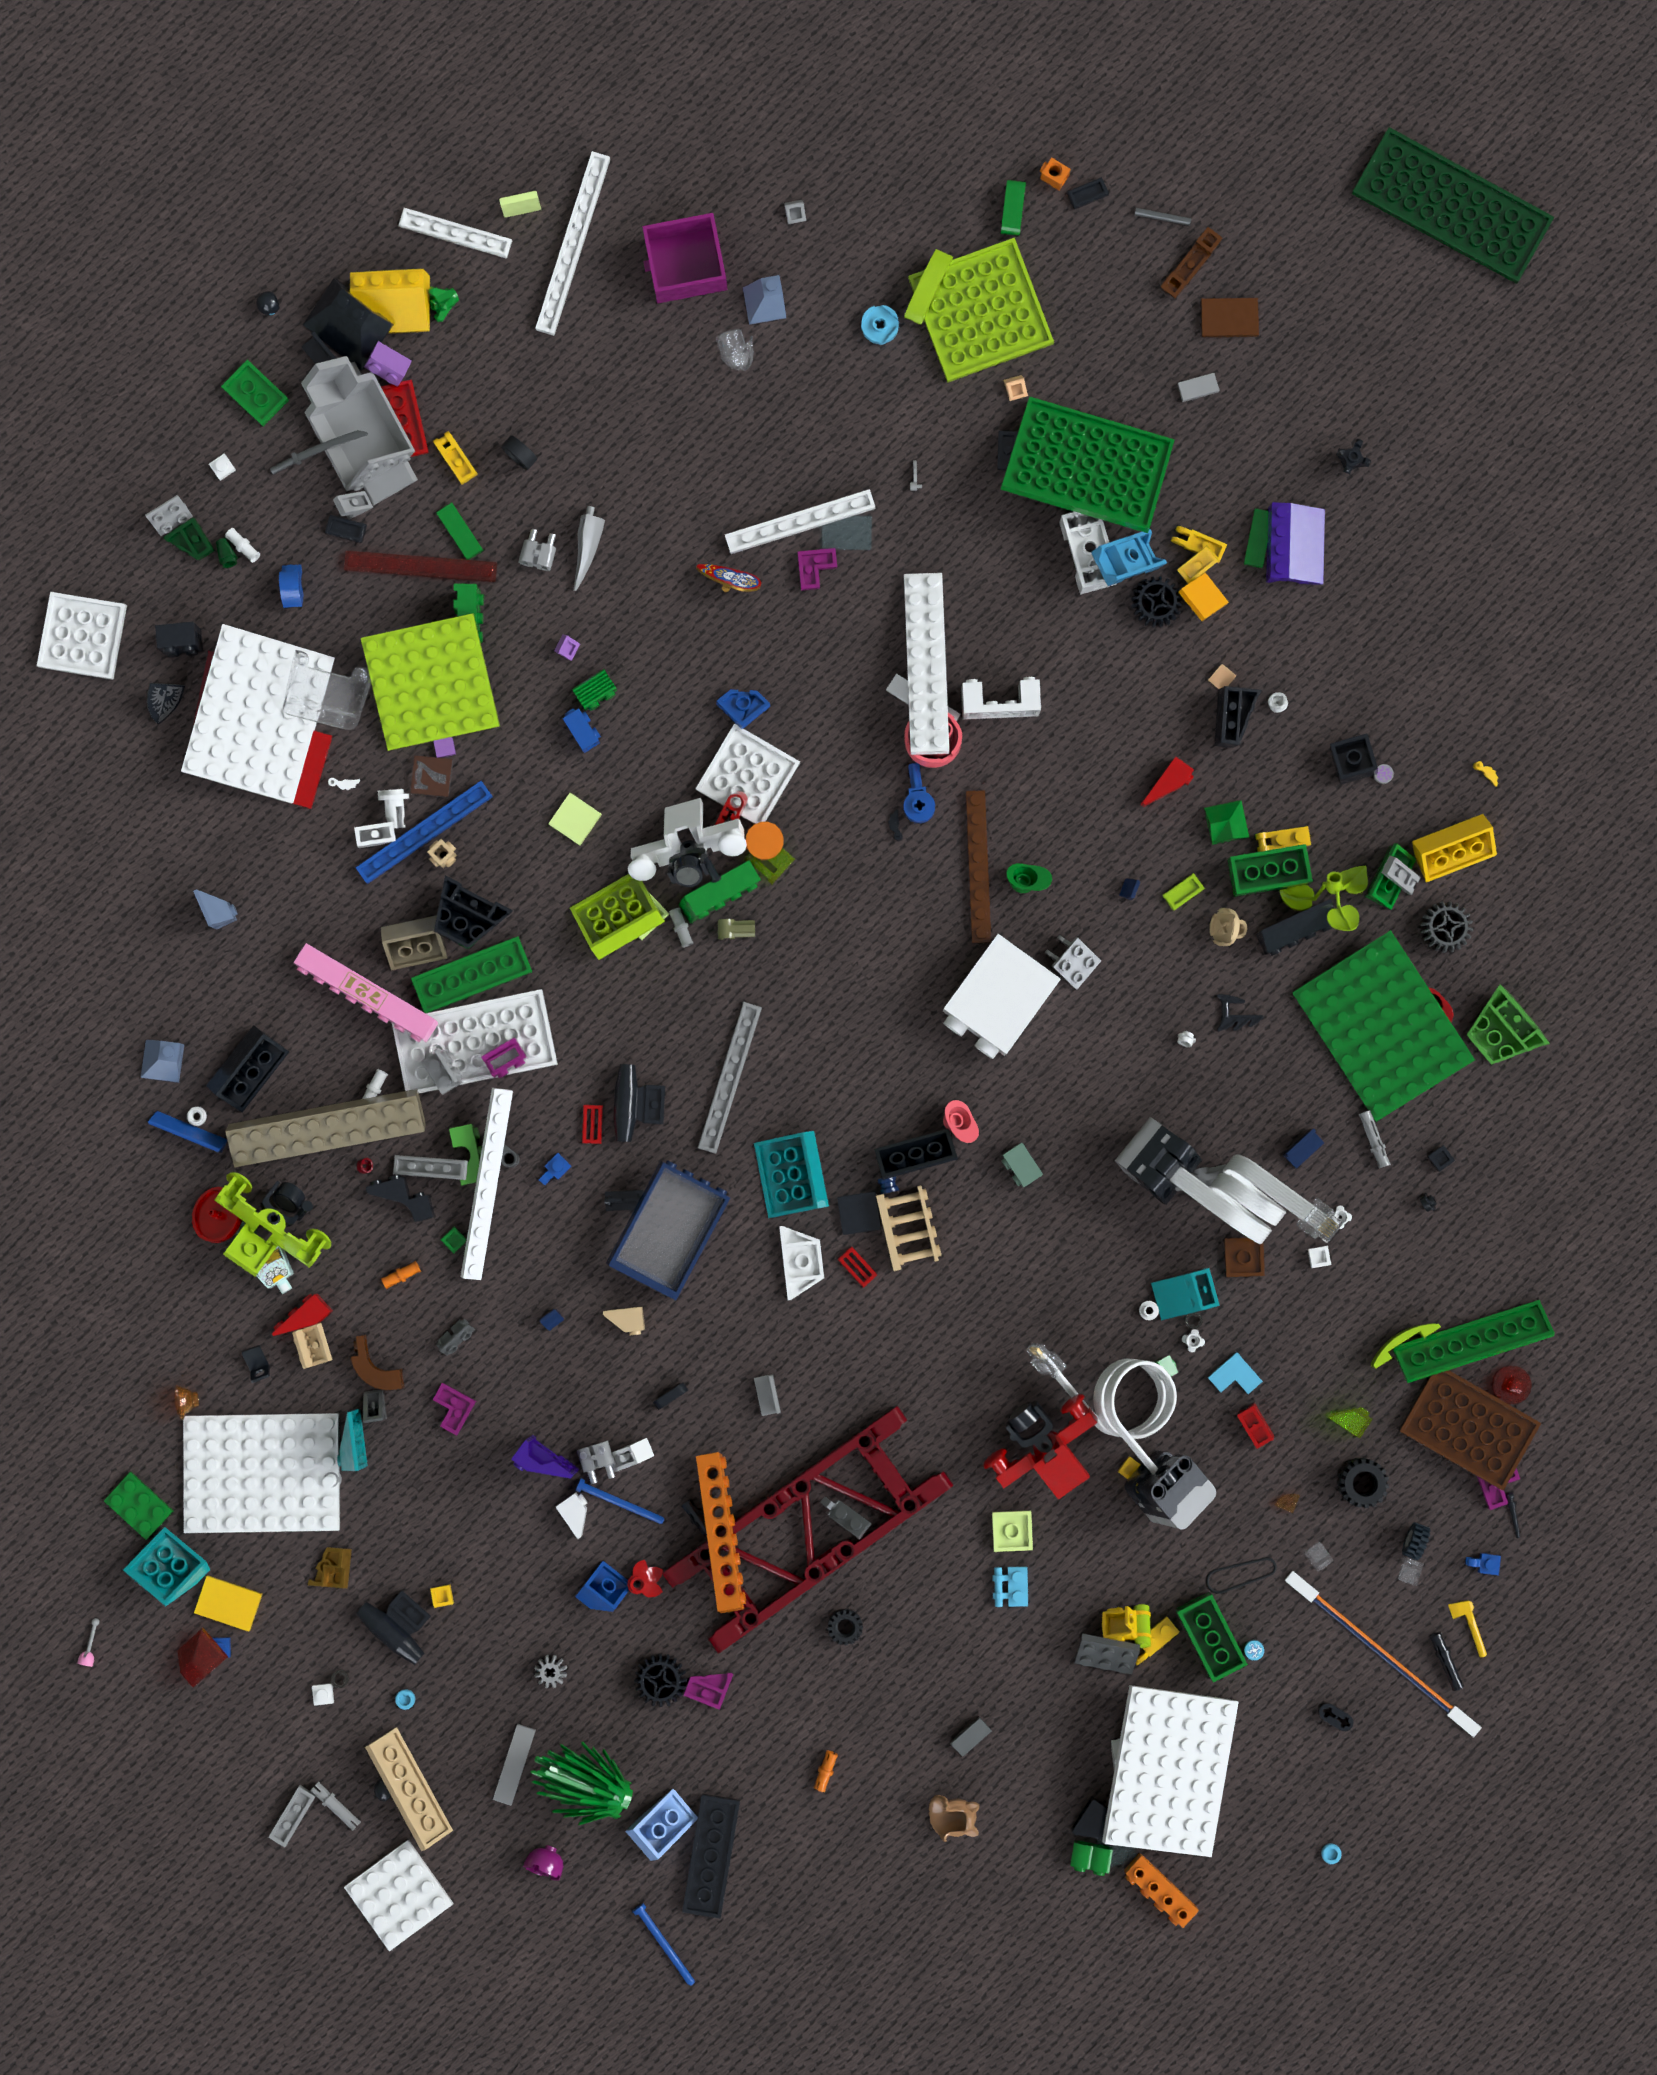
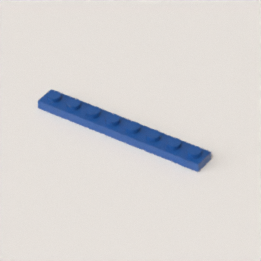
M482 781L478 782L396 839V841L390 843L357 866V871L364 881L369 884L490 800L493 796Z

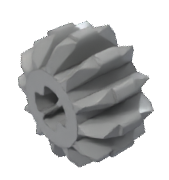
M546 1655L545 1661L543 1659L538 1660L541 1666L537 1665L534 1668L536 1671H539L534 1675L535 1678L541 1677L538 1684H542L545 1681V1688H548L550 1683L553 1688H556V1681L562 1684L564 1681L561 1677H567V1673L561 1672L567 1669V1665L560 1666L563 1659L561 1658L556 1662L557 1655H553L552 1661H550L549 1655ZM546 1668H554L555 1675H547L548 1670H546Z

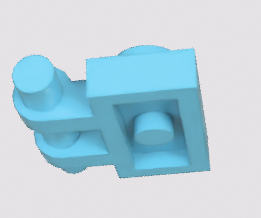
M1027 1566L1008 1567V1575H1002V1567H994V1575L992 1577L995 1582V1592L993 1593L995 1607H1003V1599H1008L1009 1607L1028 1606ZM1002 1581H1008V1592H1002Z

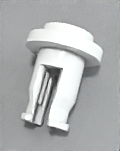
M404 789L378 791V800H384L387 822H393L394 828H405L403 799H408L409 794H404Z

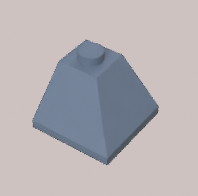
M779 275L761 278L743 287L749 325L786 318Z
M197 889L193 891L208 926L217 930L237 921L235 915H238L233 904L230 905L225 900Z
M146 1040L141 1078L179 1082L184 1044Z

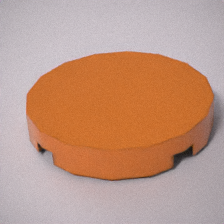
M759 822L754 824L746 835L747 849L754 857L760 860L772 859L781 852L784 845L783 834L773 823Z

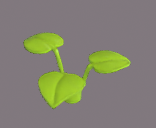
M1354 867L1341 873L1330 872L1327 875V881L1322 883V887L1315 896L1312 888L1302 885L1280 890L1281 898L1291 909L1305 911L1312 907V901H1316L1326 888L1330 894H1336L1337 908L1331 909L1327 914L1329 925L1337 930L1353 931L1359 924V913L1351 905L1341 907L1339 893L1341 890H1346L1350 894L1363 892L1368 886L1367 867Z

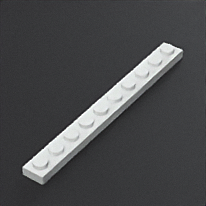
M591 152L536 325V331L555 335L608 169L609 156Z
M492 1088L461 1271V1277L464 1279L481 1280L513 1093L512 1090Z

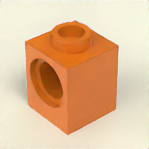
M1051 157L1048 163L1045 161L1042 165L1040 179L1060 191L1069 177L1071 169ZM1056 171L1059 175L1052 176L1049 172Z

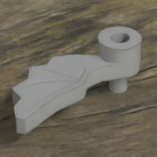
M913 460V482H910V491H917V488H922V484L917 485V460Z

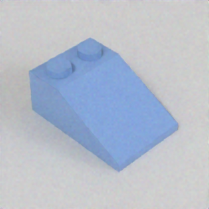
M671 1789L625 1832L650 1861L658 1860L688 1830L698 1817L677 1792Z

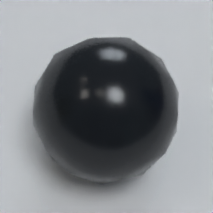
M265 291L258 296L256 305L261 313L274 315L278 312L280 306L273 292Z
M380 1778L374 1786V1793L380 1801L385 1802L392 1796L382 1778Z

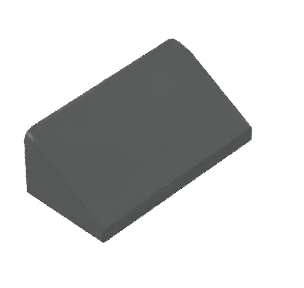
M978 1716L953 1738L950 1744L963 1757L992 1730Z

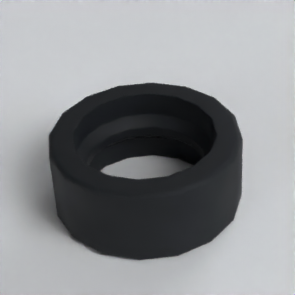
M512 435L501 446L502 450L514 462L527 471L537 461L535 454Z

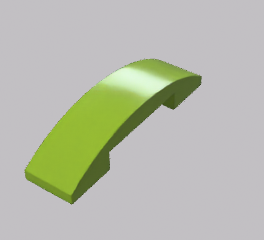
M935 250L904 315L905 318L922 325L934 295L952 262L953 256L940 250Z
M1436 1323L1421 1324L1396 1334L1376 1353L1371 1363L1372 1368L1376 1369L1392 1359L1388 1351L1413 1335L1419 1333L1421 1337L1425 1338L1441 1328V1326Z

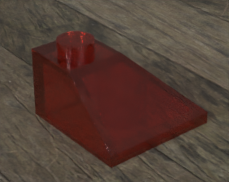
M201 1628L177 1650L180 1673L193 1688L228 1658L226 1653L204 1628Z

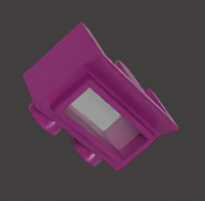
M515 1037L481 1056L494 1078L497 1076L498 1078L504 1077L509 1073V1069L521 1067L525 1064L524 1060L528 1059Z

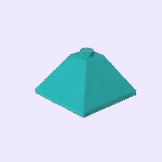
M360 1408L347 1412L339 1451L340 1455H337L338 1466H341L342 1471H359L368 1466Z
M164 1527L123 1571L166 1607L195 1586L210 1571V1568L202 1557Z

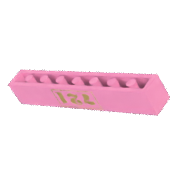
M307 943L294 961L298 967L297 970L306 976L308 973L313 975V980L321 985L324 983L330 986L329 989L338 995L340 992L345 994V999L355 1004L358 1002L362 1004L361 1008L370 1014L372 1011L377 1013V1018L385 1023H388V1021L394 1023V1028L402 1033L404 1031L411 1033L410 1037L419 1043L421 1040L427 1042L438 1025L434 1018Z

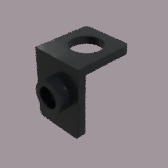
M260 1345L242 1351V1355L250 1369L251 1383L270 1376V1366ZM264 1372L262 1375L256 1376L258 1373Z

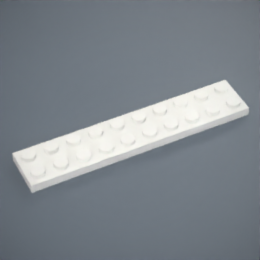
M942 573L904 574L911 755L949 754Z

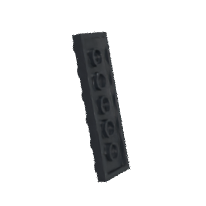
M702 1793L683 1913L721 1919L740 1800Z

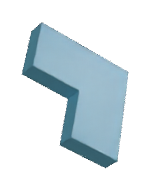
M1237 1352L1208 1377L1220 1392L1236 1380L1244 1391L1249 1394L1263 1382Z

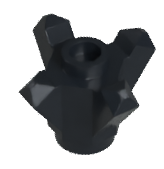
M1356 439L1351 449H1338L1336 455L1341 460L1344 468L1343 472L1350 474L1357 467H1369L1371 460L1363 457L1360 452L1363 440Z

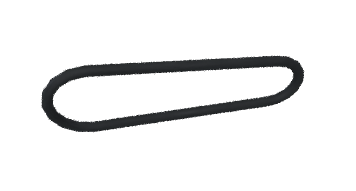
M1267 1557L1217 1568L1210 1571L1207 1575L1206 1585L1213 1593H1225L1272 1576L1276 1572L1277 1566L1272 1558ZM1265 1560L1271 1561L1274 1565L1271 1573L1222 1591L1213 1590L1209 1585L1211 1574L1217 1571Z

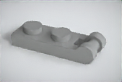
M1389 856L1381 872L1409 895L1413 894V887L1420 880L1416 873L1393 856Z

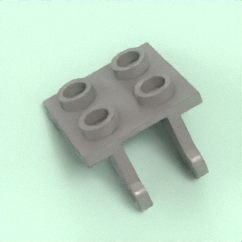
M1059 935L1057 939L1067 946L1068 949L1060 958L1049 950H1046L1045 954L1055 961L1052 967L1077 990L1101 960L1079 938L1076 937L1072 942H1069Z

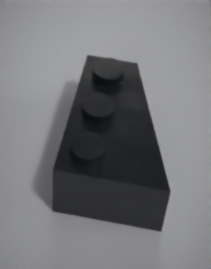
M1224 686L1218 690L1214 746L1234 748L1240 745L1248 725V720L1262 690Z

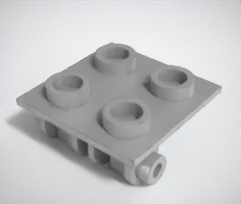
M178 495L145 514L160 536L171 532L172 529L193 517L186 504L182 502Z

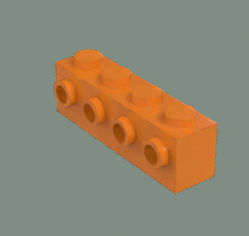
M1141 1853L1124 1869L1127 1874L1125 1878L1132 1885L1136 1883L1141 1888L1139 1890L1141 1894L1147 1899L1151 1897L1155 1901L1154 1906L1160 1912H1167L1170 1915L1168 1919L1175 1926L1179 1924L1184 1928L1198 1913L1197 1906Z

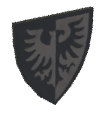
M149 683L147 707L151 717L157 724L163 722L177 708L185 685Z

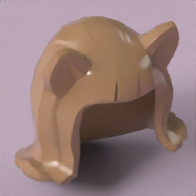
M935 1795L929 1804L930 1824L944 1842L947 1841L948 1836L959 1837L964 1834L971 1837L978 1836L979 1831L974 1824L979 1804L962 1799L948 1800L945 1796Z

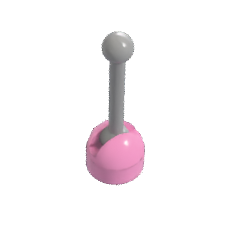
M94 1618L91 1622L93 1626L87 1650L80 1654L77 1664L93 1666L94 1656L90 1650L96 1626L99 1625L97 1618Z

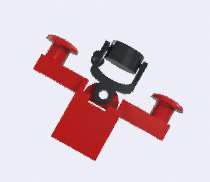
M1077 1394L1066 1401L1061 1408L1062 1414L1070 1412L1074 1419L1069 1421V1425L1057 1433L1051 1431L1053 1422L1038 1401L1034 1403V1406L1027 1402L1008 1417L1005 1428L1010 1432V1439L1012 1441L1017 1440L1022 1447L1033 1445L1035 1454L1032 1455L1029 1452L1021 1459H1015L1010 1463L1004 1456L1007 1450L1002 1448L988 1456L983 1463L984 1469L989 1467L994 1469L996 1479L1003 1488L1034 1468L1057 1499H1060L1090 1478L1089 1473L1067 1447V1444L1097 1424L1098 1418L1090 1407L1087 1408L1082 1400L1085 1396ZM1041 1416L1046 1422L1043 1428L1030 1437L1022 1438L1019 1432L1030 1427ZM1054 1449L1057 1455L1045 1462V1455Z

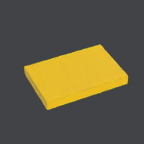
M207 1575L194 1613L249 1632L262 1593Z

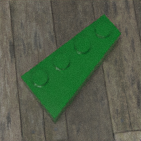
M454 584V591L457 593V599L454 600L455 614L459 617L474 613L480 643H482L483 632H480V624H483L484 617L483 613H480V605H484V594H481L477 584Z
M747 861L722 875L720 881L716 883L709 882L685 895L678 905L691 924L698 919L705 918L711 911L723 908L728 901L731 900L733 902L742 897L741 894L743 892H752L758 888L757 884L761 879L751 862Z

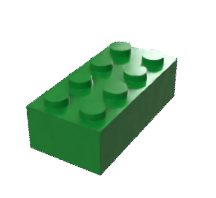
M1306 844L1232 856L1227 859L1234 897L1308 885L1313 882Z
M1210 1592L1175 1609L1213 1683L1248 1665Z

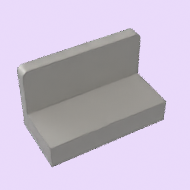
M773 1374L754 1378L762 1416L781 1413Z

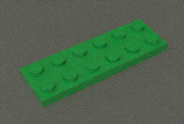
M517 936L412 977L411 980L423 1011L426 1014L530 974L532 969L520 938Z

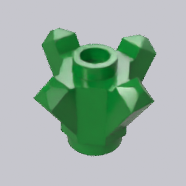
M430 286L429 304L432 310L437 312L434 316L435 320L443 322L451 308L459 301L458 295L453 288L441 289Z

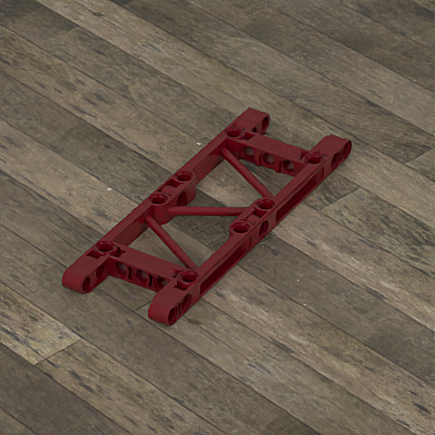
M898 1406L888 1411L735 1520V1526H732L733 1534L739 1532L761 1515L766 1519L777 1517L787 1507L801 1499L807 1557L806 1578H800L735 1547L736 1553H739L741 1559L796 1585L760 1611L741 1586V1591L746 1596V1604H743L744 1609L734 1611L736 1616L715 1630V1633L708 1638L717 1653L728 1648L953 1486L946 1473L942 1471L937 1475H932L911 1490L885 1454L879 1443L899 1430L901 1425L907 1421V1418ZM862 1436H867L870 1438V1443L867 1446H862L859 1443V1439ZM855 1448H858L884 1487L889 1491L900 1511L820 1475V1473ZM810 1480L821 1483L891 1517L857 1542L853 1543L848 1539L842 1540L814 1559L809 1504ZM804 1481L807 1484V1488L804 1491L797 1490V1482ZM913 1500L915 1502L914 1508L907 1510L904 1507L905 1501ZM766 1504H773L775 1511L768 1514L765 1512L764 1506ZM726 1528L717 1533L719 1537H723L726 1534ZM708 1540L662 1573L672 1588L684 1583L703 1568L713 1581L710 1558L705 1559L701 1555L703 1549H709ZM849 1545L852 1551L850 1554L844 1555L840 1551L841 1547ZM727 1546L722 1548V1550L729 1553V1548ZM728 1566L723 1569L724 1576L731 1574ZM811 1568H818L820 1574L818 1577H811L809 1570ZM733 1585L726 1588V1594L730 1596L734 1593ZM748 1613L755 1614L756 1621L748 1622L746 1615Z

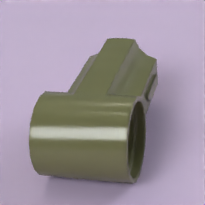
M718 920L719 940H723V938H730L732 940L735 938L755 937V920Z

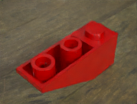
M309 1294L302 1301L304 1304L299 1309L295 1307L288 1314L289 1318L285 1322L281 1320L275 1325V1331L272 1335L276 1336L319 1324L333 1310L318 1294L313 1296Z

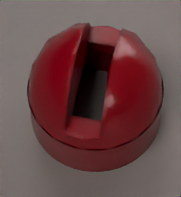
M362 1158L356 1163L359 1173L366 1174L373 1170V1162L369 1158Z

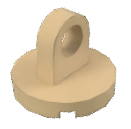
M1220 908L1217 910L1219 912L1213 915L1210 922V935L1213 936V942L1218 946H1230L1236 938L1240 939L1246 935L1247 924L1238 918L1234 910Z

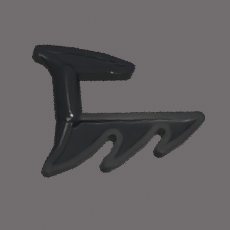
M1224 994L1216 996L1222 1003L1221 1024L1217 1028L1218 1032L1231 1027L1235 1022L1237 1024L1233 1031L1240 1029L1250 1020L1251 1022L1248 1027H1252L1263 1019V1015H1229V1003L1243 1004L1245 1000Z

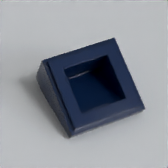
M1126 878L1119 896L1133 900L1140 881Z
M553 1309L540 1319V1323L550 1331L561 1323L564 1318L557 1309Z

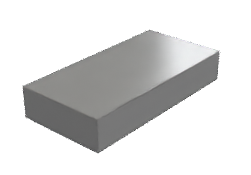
M1215 373L1177 384L1182 402L1220 391Z

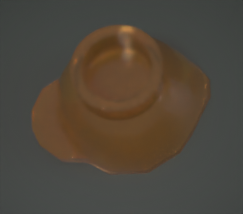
M176 1385L175 1406L180 1420H184L186 1413L199 1406L197 1392H191L189 1389Z

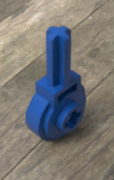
M912 763L908 765L911 788L908 789L909 795L904 801V812L910 821L924 823L933 817L935 802L933 797L926 792V787H922L920 765ZM917 804H921L922 810H918Z

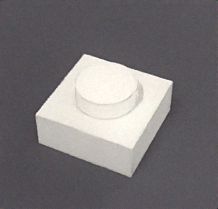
M225 454L209 463L220 481L236 471Z
M1328 1246L1308 1249L1311 1268L1331 1265Z
M332 1683L312 1686L314 1706L334 1703Z

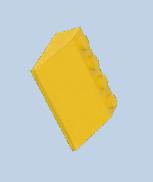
M424 269L350 273V293L373 312L380 313L394 324L388 334L430 332V276Z

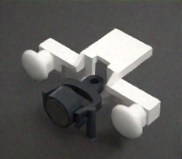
M701 798L666 807L664 839L631 848L632 862L628 866L629 875L636 880L647 881L655 875L656 866L654 863H658L659 867L669 865L667 874L672 884L677 883L684 887L696 886L701 882L703 872L705 875L709 874L711 876L712 883L720 881L721 875H718L707 854V848L711 847L713 852L721 851L727 856L742 854L747 846L744 839V828L739 819L703 828V802ZM689 828L696 843L693 840L681 843L677 836V831Z

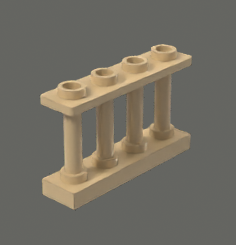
M921 1185L917 1186L918 1192L890 1199L888 1197L884 1198V1194L876 1196L893 1271L901 1270V1265H904L905 1262L931 1256L934 1257V1261H939L938 1257L941 1256L940 1247L935 1245L934 1238L937 1237L935 1226L930 1225L929 1219L933 1218L930 1207L926 1208L925 1200H928L926 1188L922 1189ZM916 1200L921 1201L923 1211L894 1218L888 1215L887 1209H890V1206ZM925 1218L927 1230L902 1236L893 1235L892 1228L895 1225ZM929 1237L931 1249L905 1255L897 1253L896 1247L900 1246L899 1244Z

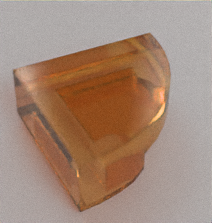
M1293 1493L1283 1495V1497L1281 1496L1276 1501L1275 1506L1293 1513L1300 1495Z

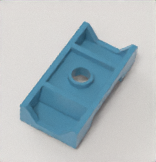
M1149 529L1148 533L1140 532L1101 545L1091 552L1107 586L1120 583L1124 579L1144 572L1145 574L1152 572L1167 563L1165 559L1155 557L1149 545L1152 535L1151 529Z

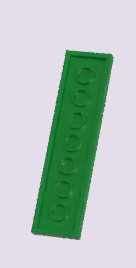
M1540 1300L1428 1335L1425 1338L1422 1337L1394 1347L1393 1351L1406 1382L1410 1383L1553 1337L1555 1332Z

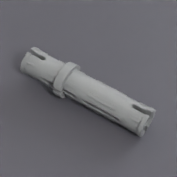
M1371 1110L1359 1114L1372 1148L1370 1149L1371 1153H1374L1378 1167L1382 1168L1391 1165L1385 1151L1386 1146L1382 1143Z
M319 1781L315 1786L320 1792L315 1787L310 1790L323 1802L322 1805L324 1807L327 1806L352 1831L356 1826L351 1821L357 1826L361 1823L334 1797L335 1794L333 1792L330 1793Z

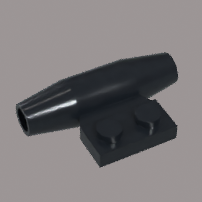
M620 1064L615 1085L613 1119L616 1141L620 1142L632 1141L636 1119L646 1124H663L665 1086L644 1085L638 1088L635 1065Z
M401 1591L391 1602L387 1614L368 1602L356 1613L372 1634L395 1654L413 1665L425 1654L410 1634L419 1631L431 1615L404 1591Z

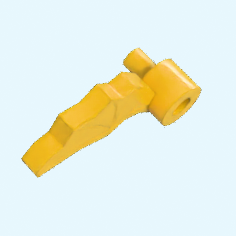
M1480 761L1473 764V768L1482 771L1495 787L1498 785V776L1496 771L1492 770V767H1483V763Z

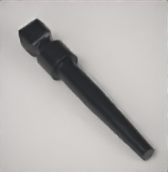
M1508 1492L1506 1493V1498L1509 1501L1508 1508H1510L1516 1537L1520 1538L1515 1510L1516 1503L1513 1501L1514 1494Z

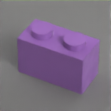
M378 341L364 368L398 387L411 364V360Z

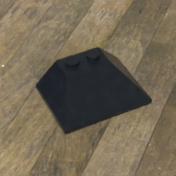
M333 278L303 325L311 332L314 331L321 340L343 357L347 356L351 363L355 362L358 369L362 371L377 342L382 343L394 324L380 313L373 312L349 293L350 289L336 278Z

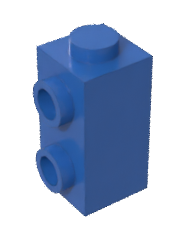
M578 708L577 710L571 709L565 713L566 717L563 720L584 753L600 744L598 738L601 736L595 727L591 729L588 724L591 720L585 711L581 713Z

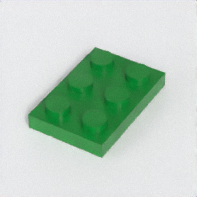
M248 360L221 386L263 427L289 401L288 397Z
M132 1472L104 1500L109 1507L145 1540H148L174 1511Z

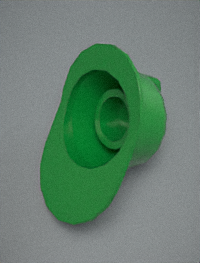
M1016 863L1011 865L1006 872L1007 879L1012 888L1022 894L1047 889L1052 883V875L1049 870L1040 866Z

